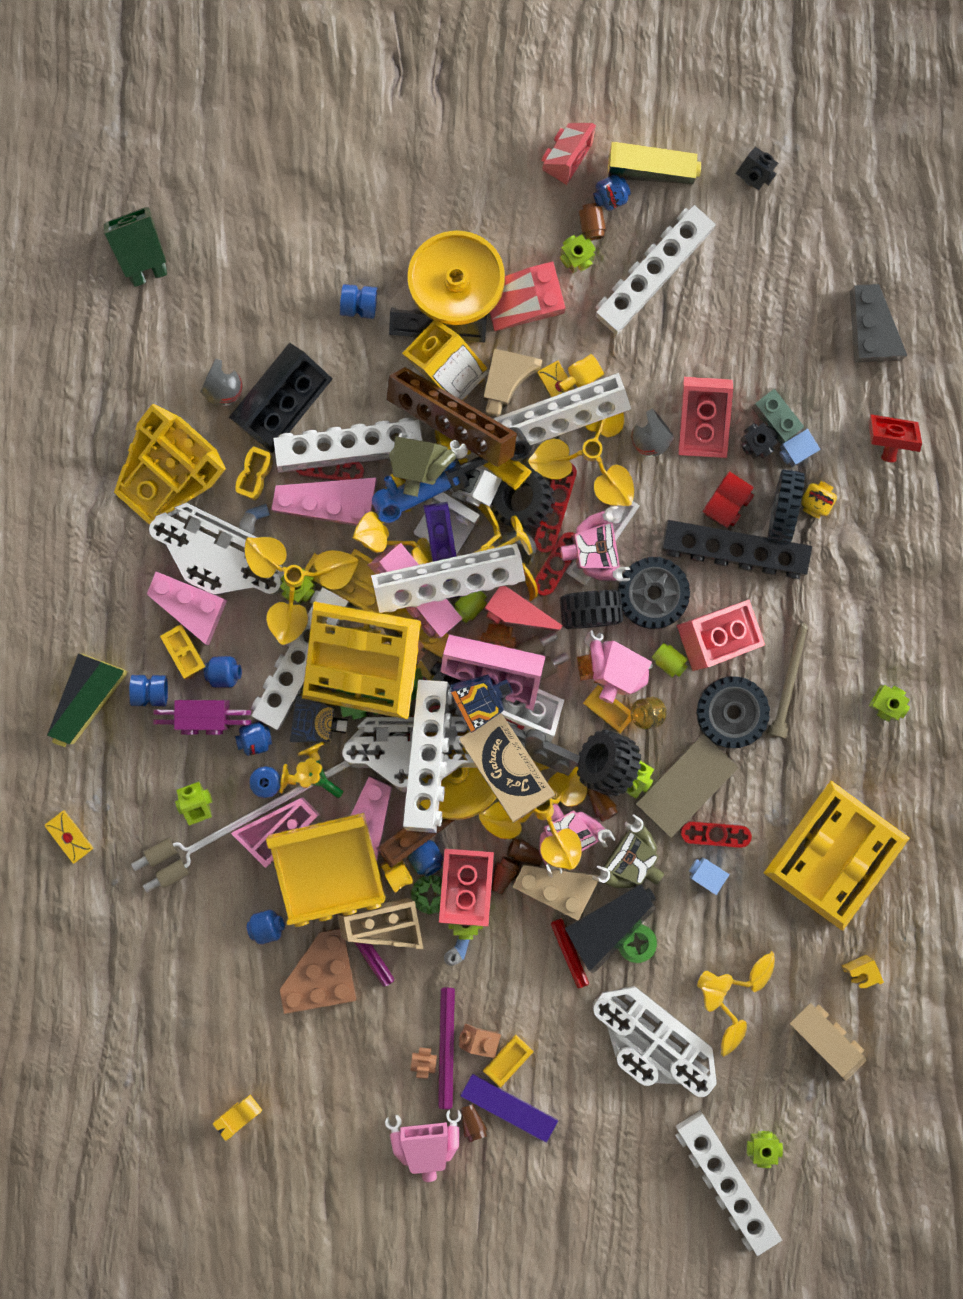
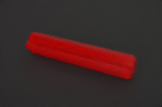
M556 919L551 922V927L577 988H583L589 984V981L565 929L566 926L563 919Z

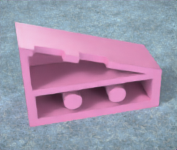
M302 797L231 834L266 868L274 861L271 848L268 849L266 842L268 835L309 826L320 814Z

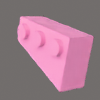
M155 572L147 592L149 597L206 645L210 644L227 600L159 572Z

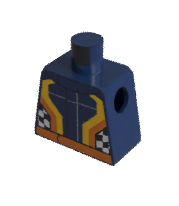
M489 675L450 685V692L471 733L503 712L504 705L501 698L513 693L507 679L494 685Z

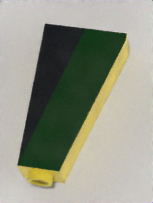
M619 142L611 143L607 177L617 175L620 178L624 177L625 180L694 184L696 176L700 177L701 162H697V154Z
M78 653L47 736L53 738L52 742L66 747L67 744H75L126 677L128 671Z

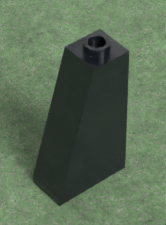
M640 884L565 928L589 972L592 974L596 972L654 912L656 907L653 902L657 899L650 887L645 889Z

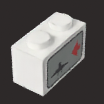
M480 468L466 473L469 486L455 493L453 492L451 496L479 507L480 503L490 506L501 483V479Z

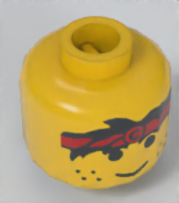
M820 481L819 485L815 483L810 484L801 499V504L804 506L803 511L819 519L821 516L829 515L837 500L836 494L832 492L834 487L823 481Z

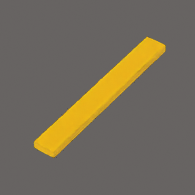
M316 553L313 554L305 567V570L308 572H318L314 567V560L318 556ZM320 576L314 577L313 581L321 585ZM353 576L345 587L339 590L328 589L361 610L379 613L375 590ZM406 608L397 609L394 612L381 613L417 620L409 614ZM420 624L419 641L423 643V648L443 659L449 634L446 633L441 638L429 637L423 631L422 624Z

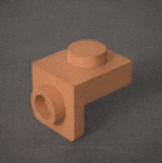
M465 1024L459 1037V1048L470 1054L495 1058L501 1034Z

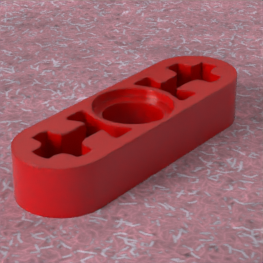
M360 462L345 463L343 465V469H351L353 465L356 466L360 473L355 474L354 478H351L347 472H342L343 477H338L340 473L339 464L336 465V471L332 475L324 474L322 467H318V474L314 473L315 468H308L306 471L302 469L296 470L303 477L331 481L362 479L364 476V468Z
M567 532L560 537L535 578L539 595H550L572 560L564 561L563 569L554 571L550 567V561L554 557L562 559L561 553H557L556 550L565 546L566 544L563 540H569L575 533ZM547 569L551 574L557 575L558 578L557 580L553 577L550 579V590L545 589L541 591L538 581L545 580L548 574L543 572Z
M689 821L680 830L682 839L690 844L743 848L748 846L752 840L751 831L742 825ZM690 826H694L695 830L703 831L702 826H707L704 833L706 841H701V835H694L693 839H689V835L685 834V830H690ZM718 827L722 830L723 837L715 842L710 839L709 832L712 828ZM726 828H731L729 833L738 834L739 830L742 829L743 834H746L747 838L742 839L741 843H738V839L729 838L730 843H725L728 836Z

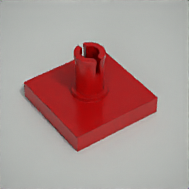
M870 415L869 430L871 444L884 446L883 453L881 454L883 461L896 462L898 449L920 452L922 439L919 422Z

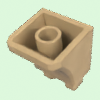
M494 349L484 393V401L488 402L485 411L486 415L499 417L502 406H508L512 395L519 385L529 376L541 370L542 360Z

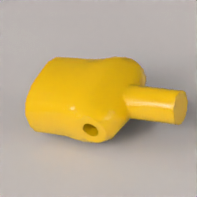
M589 354L584 359L568 367L570 377L560 382L559 387L563 392L573 385L579 388L604 376V372L596 358Z

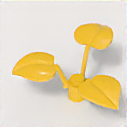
M623 412L586 425L585 428L587 430L596 432L594 439L587 440L582 450L575 454L569 455V447L562 440L549 439L540 444L528 460L532 469L548 479H562L569 475L572 471L570 460L579 456H583L587 461L596 460L603 474L598 476L594 482L596 497L601 502L613 506H630L633 502L634 484L630 473L618 464L612 465L606 471L600 458L602 444L598 441L600 434L604 437H613L622 430L624 426Z
M393 474L390 475L397 487L405 484L406 479L394 477ZM375 512L366 513L360 519L352 538L361 542L364 547L369 548L373 552L379 553L385 550L386 545L401 543L402 545L413 547L411 556L419 565L433 562L430 543L426 538L418 539L417 543L415 541H387L389 531L383 525L385 522H382Z
M481 503L477 508L492 525L494 536L486 544L480 546L481 549L475 552L495 548L494 546H489L497 539H502L493 511L489 506ZM512 516L511 523L517 536L498 547L511 545L520 540L525 551L530 555L533 551L529 538L523 532L519 519L516 516ZM522 563L525 582L529 591V601H532L538 595L537 585L528 568Z
M248 537L245 541V557L251 571L261 578H270L277 569L280 572H284L285 583L290 587L289 604L278 602L267 612L268 628L281 645L296 640L307 626L308 614L305 607L293 605L294 590L302 585L304 577L320 576V583L323 587L330 590H339L350 582L358 565V559L346 552L330 550L322 552L315 558L314 567L318 572L303 571L297 565H290L287 568L280 567L286 561L287 553L284 545L279 540L271 537Z
M575 767L569 776L559 772L554 774L549 779L548 785L555 796L526 814L523 818L513 823L498 801L479 814L482 825L497 838L512 839L521 833V823L526 822L534 813L538 819L547 820L553 836L546 837L541 844L543 859L553 867L567 870L574 869L578 865L582 853L580 838L569 828L562 829L557 833L551 817L554 813L553 804L561 802L564 806L573 807L579 805L585 799L587 787L579 780L580 777L577 775L578 767Z
M770 951L769 954L764 955L755 963L747 982L733 980L729 974L718 977L709 971L703 972L698 980L697 987L703 992L705 1009L711 1012L720 1006L732 1020V1025L726 1029L722 1038V1057H725L739 1046L747 1031L746 1021L740 1020L738 1022L737 1018L722 1003L732 984L751 987L753 992L762 989L773 973L775 963L773 951Z

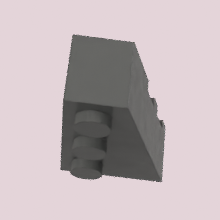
M855 285L850 290L854 363L903 360L908 355L880 285Z

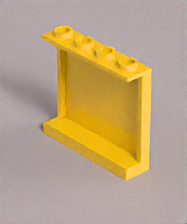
M365 813L271 834L266 838L268 849L271 848L288 916L287 925L294 924L295 927L309 924V920L318 918L319 921H326L332 919L334 914L352 915L357 912V909L366 907L367 910H373L381 907V903L385 902L386 897Z

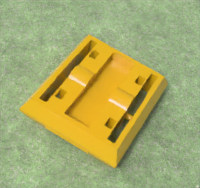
M316 601L313 602L302 698L408 719L411 694L414 686L421 621ZM327 617L364 623V627L347 628L327 624ZM370 625L403 631L402 638L381 634V630L371 629ZM319 686L340 689L346 692L355 693V695L345 694L344 692L338 691L332 692L328 689L319 688ZM385 692V696L379 695L378 693ZM361 694L394 700V702L388 704L384 700L361 697Z
M830 780L763 873L843 931L910 838ZM834 797L839 799L840 802L822 827L816 828L811 834L809 832L810 829L821 817ZM838 813H840L841 815L839 816L837 821L834 822L833 818L831 817L833 816V814L837 815ZM805 837L808 838L803 845L806 849L799 856L787 875H784L781 870L797 850ZM892 838L888 846L885 848V855H880L875 865L872 867L869 873L866 874L872 862L878 856V854L886 845L888 840ZM881 843V847L875 852L873 846ZM798 863H805L800 872H798L796 865ZM861 879H864L862 883L859 885V887L856 889V891L849 898L850 903L845 904L843 908L840 910V912L836 913L838 909L841 907V905L844 903L846 898L849 896L851 891L857 885V883ZM839 893H846L842 901L839 902L837 897Z

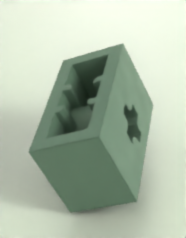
M775 389L752 406V409L763 423L773 428L777 435L776 439L781 445L804 428V425Z

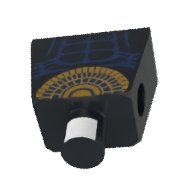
M296 696L290 742L331 741L332 732L346 734L348 719L336 718V708L333 706L303 699L302 696Z

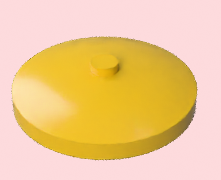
M447 231L429 238L416 250L409 264L408 286L414 303L426 316L444 324L462 325L481 319L497 305L504 290L505 271L499 253L486 239L471 232Z
M470 731L457 732V736H464ZM426 732V736H435L438 732ZM462 748V750L464 751V754H462L464 760H467L465 756L467 752L465 748ZM452 750L451 754L447 755L450 759H453V756L457 753L455 750ZM457 768L441 780V786L444 787L443 802L439 801L438 811H442V818L467 819L486 810L497 797L478 768ZM427 775L423 781L428 783V780L433 778L431 775ZM423 800L420 802V805L427 810L431 805V801Z

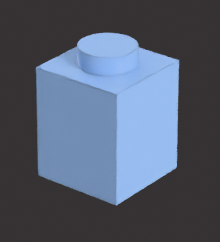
M806 429L780 446L782 451L779 453L786 464L790 463L794 467L817 453L820 448L810 431Z
M704 857L700 861L696 859L689 869V872L692 873L690 878L715 895H717L730 875Z

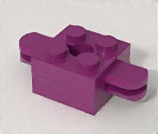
M175 700L174 710H153V715H174V719H153V724L174 725V730H181V735L199 734V730H205V735L223 734V730L229 729V725H251V720H230V715H251V710H230V700Z

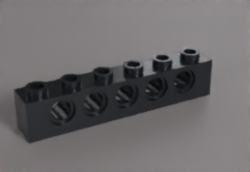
M667 520L661 550L667 551L666 555L680 558L681 554L690 555V560L704 562L705 558L712 559L715 565L728 566L729 563L738 564V569L752 571L753 567L761 568L764 574L776 575V572L786 573L787 578L800 579V576L808 574L812 546L794 542L790 544L768 540L766 537ZM689 535L694 539V546L692 548L683 546V536ZM708 540L717 542V552L712 553L706 549V542ZM732 544H737L741 547L742 554L740 557H734L730 553ZM760 548L765 551L766 558L764 561L755 559V549ZM780 553H786L789 556L790 561L787 566H783L778 562V555Z

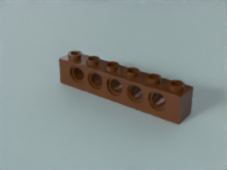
M406 367L389 376L387 401L450 439L457 440L460 445L464 443L468 450L496 467L513 458L517 437L516 432Z

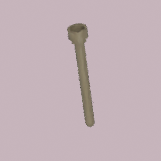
M804 623L800 624L797 629L776 719L768 727L767 734L784 739L787 736L788 729L786 728L785 720L808 629Z

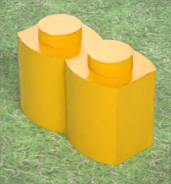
M252 447L249 450L244 462L245 469L240 473L236 481L235 490L237 494L253 501L260 497L264 488V478L269 474L273 464V456L270 452L257 447Z

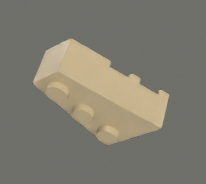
M523 863L512 887L579 920L598 883L592 876L598 877L599 875L570 870H562V874H560L558 869H552L553 877L551 878L548 876L547 867Z
M409 898L382 903L381 907L373 910H367L366 907L360 908L352 915L343 916L342 913L337 914L341 937L348 942L423 949L415 901Z
M810 1003L790 1024L847 1081L867 1061L862 1055L865 1050L855 1040L850 1043L844 1037L847 1032L837 1022L832 1025L826 1019L829 1014L819 1004L814 1007Z

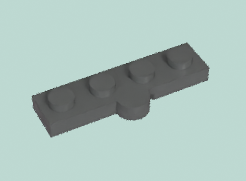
M509 724L531 759L567 776L570 775L578 764L579 755L546 741V736L542 731L532 729L525 735L524 730Z

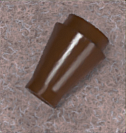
M592 789L587 791L596 819L599 818L601 822H605L618 813L617 805L607 795Z
M522 838L512 839L507 850V856L511 857L512 861L535 864L537 866L542 864L543 859L537 848Z
M503 856L501 861L497 862L491 890L503 895L506 888L518 875L520 864L512 861L511 858Z
M474 1104L461 1108L464 1138L467 1137L470 1143L486 1137L485 1130L487 1128L477 1113Z

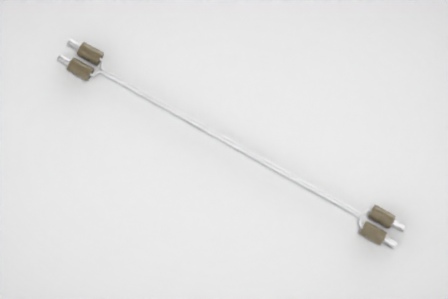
M554 631L542 638L536 635L512 649L539 655L545 651V645L558 639ZM566 652L552 660L549 656L545 658L540 681L555 674L557 666L570 660ZM455 700L453 704H449L448 712L457 707ZM408 730V733H394L391 736H405L410 733V730ZM345 760L324 773L329 778L350 765ZM300 785L187 848L181 843H174L172 838L169 837L145 850V856L131 865L135 871L147 864L154 867L178 854L176 846H179L183 851H188L186 854L187 863L181 858L157 871V878L143 885L146 892L160 885L165 889L190 875L188 866L191 863V853L313 786L310 785L308 788H303Z

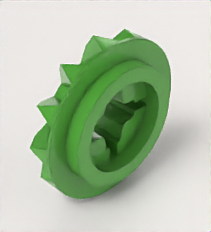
M436 875L423 876L414 883L411 890V898L415 901L416 908L419 911L427 914L440 912L441 896L433 897V901L429 905L428 898L420 895V893L428 892V888L432 884L433 892L441 894L442 878Z
M641 924L619 947V951L630 962H645L656 951V936L649 927ZM634 933L637 934L640 940H648V942L640 945V953H638L635 946L627 945L634 941Z

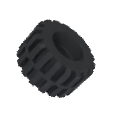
M527 467L532 472L519 488L524 486L532 488L533 499L531 504L522 511H514L511 500L516 490L501 480L491 502V505H493L491 510L501 522L511 528H514L511 523V517L516 516L523 529L530 531L532 530L531 527L536 529L540 527L539 522H546L548 520L546 517L548 513L552 514L554 509L551 508V504H555V499L552 495L555 493L547 479L534 469Z
M617 590L585 591L565 594L560 597L563 628H594L618 625L623 622L621 592Z
M607 729L595 732L594 736L588 737V741L584 742L582 751L579 752L580 758L576 767H578L577 775L580 777V782L585 787L607 796L624 794L627 792L628 787L631 788L634 779H637L638 770L641 768V764H639L641 760L639 746L636 745L634 740Z

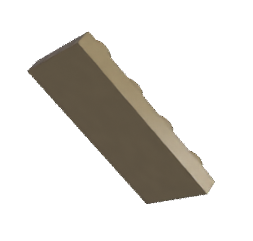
M702 734L636 802V805L672 838L739 767L708 737Z

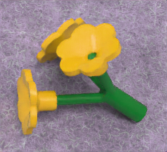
M324 742L297 753L298 756L308 755L310 758L297 765V773L295 775H290L287 769L288 764H284L280 793L283 794L288 784L296 785L299 783L303 788H308L310 785L322 787L336 798L342 796L344 791L327 779L319 760L321 758L318 750L324 745Z

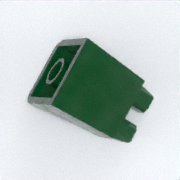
M149 207L122 215L104 224V234L125 277H129L134 287L146 283L143 271L150 268L155 279L167 275L166 257Z

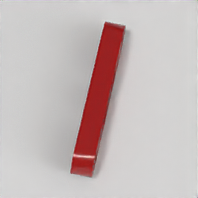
M573 464L571 471L573 475L568 476L565 484H570L569 489L563 485H555V481L561 482V479H552L550 487L554 491L557 489L563 490L566 494V499L561 503L555 502V504H551V508L554 509L553 513H556L559 517L558 524L549 526L546 522H539L541 526L537 529L534 541L537 551L540 553H549L556 545L577 475L576 467ZM542 526L547 530H556L555 535L550 533L548 541L552 542V545L546 546V549L541 548V543L538 542V539L544 538L546 532L541 531Z

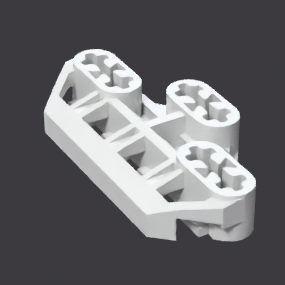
M188 503L174 507L175 510L168 514L165 512L156 515L155 520L150 524L149 532L151 536L167 545L183 578L188 583L217 596L249 588H256L269 595H275L281 591L282 588L279 586L283 582L280 579L284 572L278 571L272 577L266 578L271 580L274 577V582L277 584L275 588L270 587L267 590L268 585L260 580L258 587L254 585V583L258 582L257 579L251 576L245 579L246 574L243 571L244 569H250L245 559V553L230 546L231 542L245 547V541L248 537H258ZM179 514V516L185 519H188V517L191 516V519L186 529H184L185 523H182L172 518L171 516ZM158 526H164L166 530L182 538L186 536L189 543L181 546L179 541L163 533L159 536ZM201 526L216 534L222 531L216 544H214L215 538L199 531ZM198 567L197 571L200 574L215 581L220 578L221 588L216 587L213 590L214 586L198 577H194L191 580L190 570H195Z
M366 717L357 727L359 730L344 744L342 752L344 759L354 768H372L398 790L407 792L408 779H404L402 784L398 779H401L403 774L407 777L409 774L414 717H408V719L398 717ZM452 717L451 728L446 730V738H449L448 753L444 752L443 762L447 763L446 776L457 768H477L468 753L465 754L467 760H464L462 756L464 754L462 748L464 747L459 741V738L462 736H457V732L469 730L463 717ZM430 727L427 732H438V728ZM374 730H377L376 741H374V737H361L365 732L374 733ZM408 730H410V741H408L407 736L389 737V733H408ZM355 750H357L361 755H356L355 759H353L351 755H354ZM379 750H382L384 755H380V759H377L375 755L379 754ZM452 750H455L457 754L453 756V759H450L447 754H451ZM428 751L425 753L424 761H432L436 756V752ZM426 775L422 778L421 785L429 786L433 779H429L428 783H425L423 779L427 777Z
M635 986L624 987L622 990L602 992L594 1000L592 1006L594 1014L607 1025L617 1063L625 1072L644 1086H650L654 1083L681 1084L698 1097H705L710 1094L717 1084L713 1049L710 1045ZM625 995V998L631 1003L633 1000L636 1001L627 1012L626 1009L629 1006L616 996ZM600 1003L602 1005L608 1003L609 1010L614 1014L615 1009H619L620 1011L616 1012L617 1017L621 1020L628 1018V1026L619 1028L618 1021L613 1017L611 1023L607 1021L611 1019L610 1014L606 1011L600 1013L598 1005ZM643 1012L658 1024L660 1021L663 1022L655 1033L653 1032L655 1027L641 1016ZM670 1034L684 1045L687 1042L690 1043L682 1054L680 1053L682 1048L668 1038ZM631 1053L633 1061L637 1064L639 1063L643 1069L648 1070L651 1068L650 1072L652 1075L650 1077L646 1075L643 1078L639 1068L634 1067L628 1060L623 1062L622 1055H629ZM697 1055L702 1059H707L706 1057H708L709 1069L695 1059ZM684 1065L689 1074H693L698 1081L704 1082L705 1087L699 1086L697 1088L692 1079H688L687 1075L683 1072L677 1071L676 1066Z

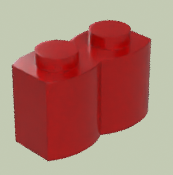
M729 471L701 513L725 529L729 525L734 527L741 516L738 511L742 505L747 507L754 497V494L751 493L754 487Z

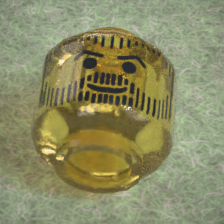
M653 696L635 701L631 707L630 715L633 723L638 728L646 730L661 726L666 720L667 712L663 701Z

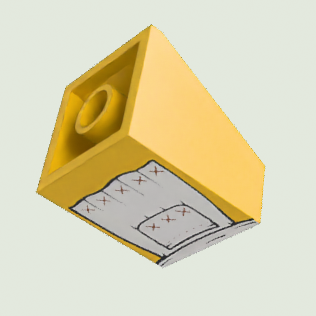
M434 320L402 353L428 381L462 401L477 384L484 380V377L490 371L464 340L440 321Z

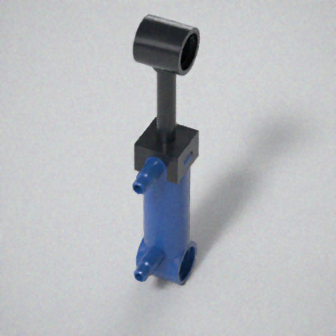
M511 427L509 429L517 433L514 456L511 460L521 461L530 454L531 446L519 428ZM478 456L460 465L456 458L436 479L433 485L420 482L418 497L403 494L405 484L397 487L392 477L386 476L384 481L387 489H381L372 496V505L382 522H394L405 510L451 488L455 493L469 486L465 474L488 463V461Z

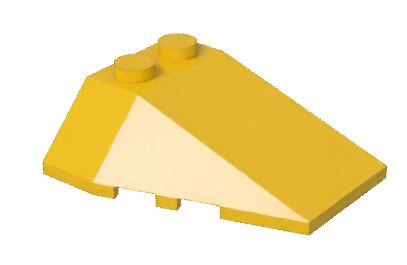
M152 404L137 423L136 433L133 442L129 446V454L120 472L114 493L150 525L155 520L156 515L165 512L168 514L175 510L174 507L185 504L211 488L226 468L217 449L180 416Z

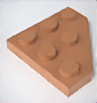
M340 928L320 932L281 987L280 994L284 1014L357 1000L347 942L341 937Z

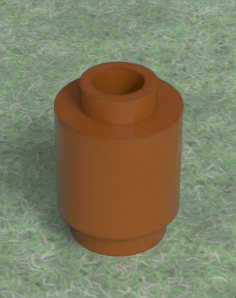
M597 203L583 205V209L579 211L582 235H585V239L589 238L591 241L604 238L606 226L602 207L597 206Z

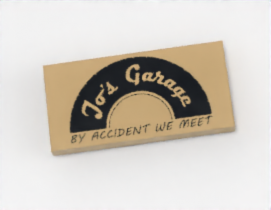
M502 713L476 731L469 732L459 738V741L513 823L555 796Z

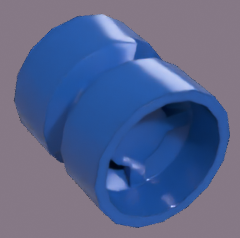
M343 284L340 299V316L354 317L356 314H359L361 318L374 319L377 304V287L363 286L362 289H358L357 285Z
M131 675L129 686L130 705L146 706L149 702L151 706L166 707L168 701L167 676L152 675L150 679H147L145 675Z

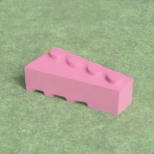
M377 478L275 486L272 511L274 513L357 526L360 519L366 513L373 511L371 500L372 496L376 493Z
M401 543L389 546L368 564L375 574L419 565ZM447 599L423 603L417 607H406L412 617L421 621L422 629L429 637L441 638L462 620V617Z
M449 635L443 653L440 672L461 681L489 675L494 685L507 679L513 693L505 696V699L513 703L515 700L526 704L525 708L533 711L545 656Z
M369 776L351 815L365 813L376 861H378L379 852L376 848L381 845L392 786Z

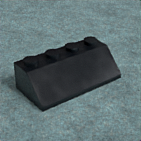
M289 342L228 418L273 454L275 451L273 438H279L280 434L290 433L333 378L304 351Z

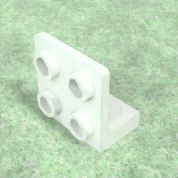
M441 493L433 497L431 504L448 502L457 555L480 515L447 494ZM424 514L414 530V534L420 538H426L429 542Z

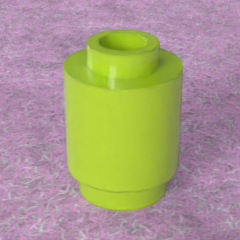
M482 591L462 596L454 604L456 606L454 609L462 617V621L467 623L469 620L472 621L485 608L487 596Z
M665 643L651 657L655 660V664L671 678L674 675L680 677L688 667L685 664L688 659L671 645L667 646Z

